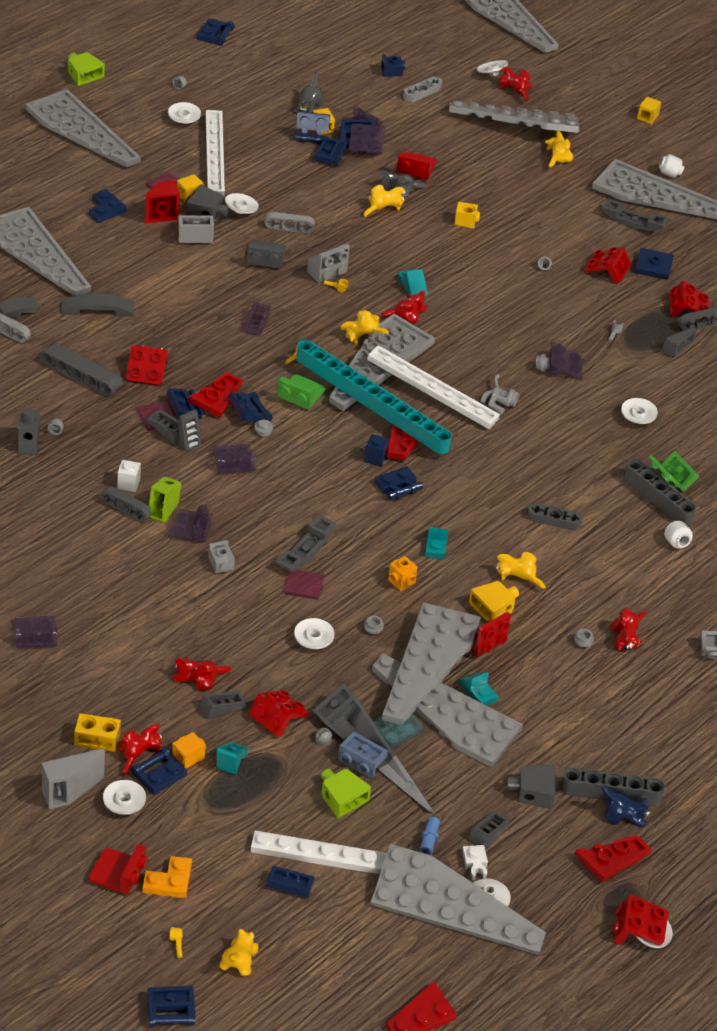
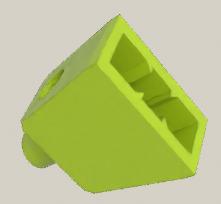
M85 52L79 55L71 53L69 55L68 72L78 86L104 77L105 64L90 53Z
M163 477L151 487L149 507L152 514L150 518L165 523L179 504L182 485L178 480Z
M326 769L321 774V779L323 780L322 797L338 819L370 800L371 786L348 769H343L336 774L330 769Z

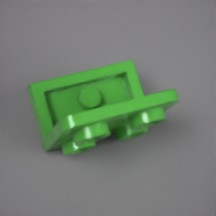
M297 374L293 375L291 379L282 376L278 380L277 397L310 410L325 392L326 387Z
M676 451L662 464L651 454L648 456L652 460L651 466L675 489L679 487L684 492L700 477Z

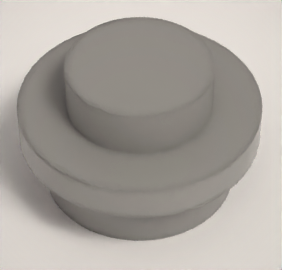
M546 354L538 355L536 358V369L541 370V372H545L546 368H549L550 361Z
M259 420L255 423L254 428L259 436H268L273 430V424L268 420Z
M370 616L364 622V629L370 634H378L383 631L384 623L380 617Z
M580 629L574 635V641L581 647H589L593 644L594 637L590 630Z

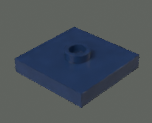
M641 248L635 273L668 280L674 255Z

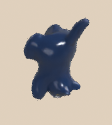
M605 785L602 786L604 794L608 796L606 799L608 809L605 817L611 824L617 825L622 819H628L635 826H646V821L643 817L649 815L650 812L646 798L635 801L622 793L613 792Z

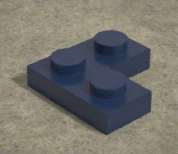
M107 189L92 195V200L97 206L89 209V216L97 223L126 212L127 206Z

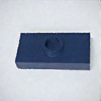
M273 866L266 887L309 898L315 877Z

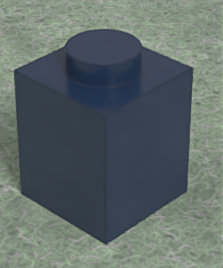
M371 434L366 444L364 462L382 467L387 457L389 439Z

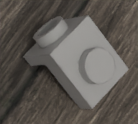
M701 631V656H707L710 659L717 658V631Z

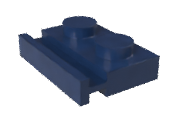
M324 137L315 154V161L327 164L335 163V166H338L347 149L348 142L340 143V140Z
M168 388L166 394L177 418L192 410H196L199 419H202L204 415L202 408L188 402L189 396L195 394L193 389L186 391V389Z

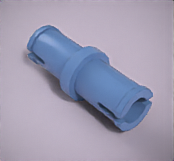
M429 817L427 819L426 828L421 835L420 853L433 854L434 844L438 841L439 837L437 832L440 820L437 817Z

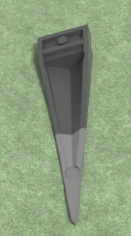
M344 683L313 709L314 713L328 729L343 741L353 732H356L388 750L387 758L377 769L433 814L432 808L358 698Z

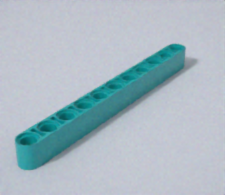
M309 340L298 342L296 359L299 363L436 453L446 454L450 451L452 438L450 431Z

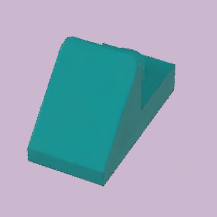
M422 269L398 272V279L408 294L417 295L421 290H424L425 296H427Z
M429 527L425 557L444 560L449 530Z
M475 672L459 679L460 685L476 701L486 706L498 702L499 696L487 683L489 672Z
M231 741L218 747L217 768L236 774L240 761L248 755L249 748Z

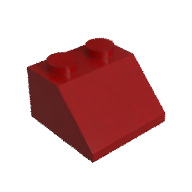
M175 180L158 182L146 193L145 224L177 220L179 216L180 191Z

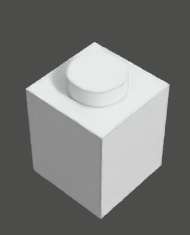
M122 460L118 470L117 489L131 492L137 491L140 482L141 463Z

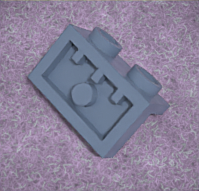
M353 732L340 745L338 760L372 779L375 776L376 768L387 758L388 750Z

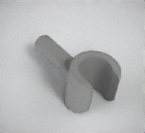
M617 320L613 321L612 333L608 341L611 342L616 334L622 332L623 322L622 324H616Z

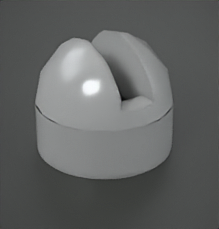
M177 76L172 81L173 86L178 90L184 88L187 82L184 76Z
M542 256L538 260V266L541 270H548L552 265V261L548 256ZM544 258H546L547 267H543Z
M52 419L48 425V431L53 435L61 434L64 428L63 422L60 419Z
M328 728L318 729L315 735L316 743L320 746L329 745L332 741L331 731Z

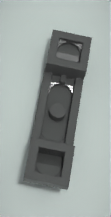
M608 199L601 207V210L610 218L634 229L646 231L660 230L669 221V217L654 213L651 217L625 210L623 209L624 203Z
M79 294L62 300V314L80 315L81 309L116 310L115 316H133L134 302L112 294Z
M319 515L309 526V532L291 551L286 550L276 560V564L290 572L303 567L321 549L333 532L336 523Z

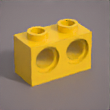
M80 713L74 732V746L98 750L104 748L105 751L116 752L121 732V720Z

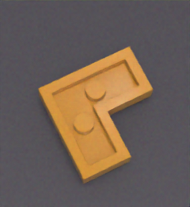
M171 856L168 873L146 870L143 893L186 898L192 858Z

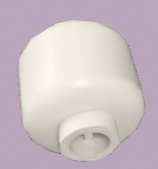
M671 154L663 156L658 167L662 174L670 178L681 175L684 170L682 159Z
M682 521L671 522L666 527L664 533L666 540L677 549L688 546L693 537L690 528Z

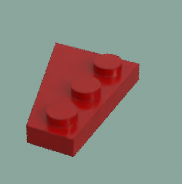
M227 372L214 380L208 387L200 389V392L189 396L188 402L221 418L231 403L228 399L231 392L237 393L244 380Z
M393 424L387 458L406 461L419 441Z
M636 835L614 840L612 844L604 846L601 844L593 845V848L587 850L583 848L576 849L575 856L604 883L650 855L652 849Z
M433 981L389 1020L386 1028L388 1031H431L456 1020L457 1014Z

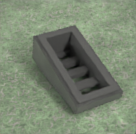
M692 327L666 338L662 352L671 358L677 356L694 342L696 328Z
M160 409L147 418V422L174 444L178 443L179 420Z
M196 410L179 416L178 444L185 451L201 446Z
M240 691L203 694L199 706L206 719L246 708L248 704Z
M493 811L471 829L469 842L474 845H484L485 850H487L511 824V820Z

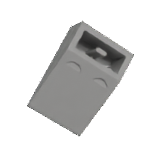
M104 748L42 763V792L49 809L70 805L104 779Z

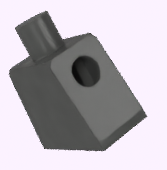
M200 185L187 201L186 216H213L214 220L218 214L227 216L230 208L223 205L224 197L222 194Z
M32 408L25 409L20 415L18 454L37 455L41 432L40 413L35 412ZM26 433H31L32 438L28 440Z
M554 765L522 766L519 778L507 777V789L519 790V801L521 803L552 809L555 797Z

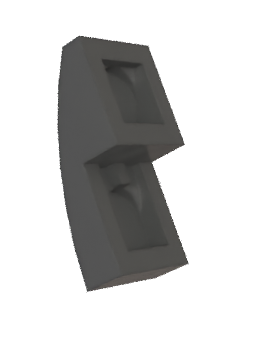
M19 297L0 302L1 314L10 318H19L22 312L38 313L39 306L33 297Z

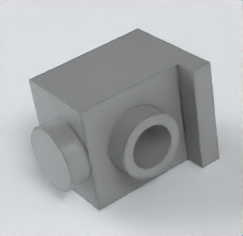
M228 540L209 544L208 559L215 574L234 570L235 558L230 550Z

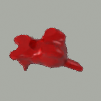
M503 67L502 72L504 74L499 77L500 89L510 87L521 94L525 101H528L527 92L532 89V85L529 82L530 74L526 70H521L519 74H515L510 68Z
M421 290L417 295L407 294V298L402 299L396 305V308L383 312L381 316L390 317L392 314H396L411 324L417 323L419 320L418 313L425 312L427 309V305L424 303L425 291Z
M624 608L619 613V618L613 620L611 630L618 632L615 641L617 651H621L623 646L627 649H638L637 645L643 641L636 636V630L640 621L647 615V612H640L637 615L628 608Z
M186 656L185 659L177 658L175 660L176 669L179 673L174 674L173 679L176 682L194 681L199 691H207L213 687L217 674L227 673L231 671V667L216 666L210 660L190 661Z
M158 724L147 727L141 734H136L134 730H131L123 735L118 745V750L127 759L123 766V775L128 773L135 759L144 751L155 749V751L159 752L160 748H162V736L156 733L160 728Z

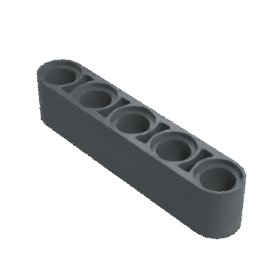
M57 343L51 344L40 354L41 361L48 367L105 396H111L123 385V381L118 374Z
M633 458L627 461L624 478L629 484L673 520L682 521L687 526L693 523L696 510L693 502L641 460Z
M574 767L564 770L560 786L561 791L567 795L606 800L608 796L602 790V786L605 785L613 792L622 793L635 801L646 798L648 806L659 805L662 802L665 790L664 782L657 778Z

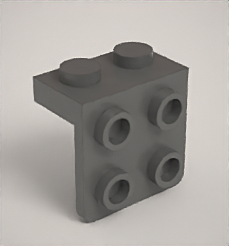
M253 240L248 246L247 264L281 269L286 245Z

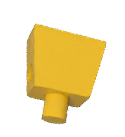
M496 581L471 589L469 603L487 622H490L506 612L511 613L514 610L515 598L519 596V591L515 586L507 589L501 582Z

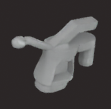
M496 374L494 376L495 389L485 392L480 403L485 405L487 398L491 397L488 408L502 415L505 409L497 405L496 402L507 407H515L519 399V392H516L514 389L500 388L497 381L499 374Z

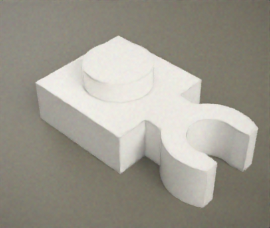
M484 845L463 846L462 854L465 868H471V880H475L476 873H480L482 878L486 879L488 861Z

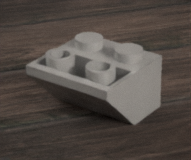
M178 216L179 243H213V216Z
M347 243L308 258L307 272L318 283L347 273L350 245Z

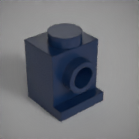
M382 54L381 69L383 76H402L403 70L406 68L405 60H402L401 56L386 57L385 54Z

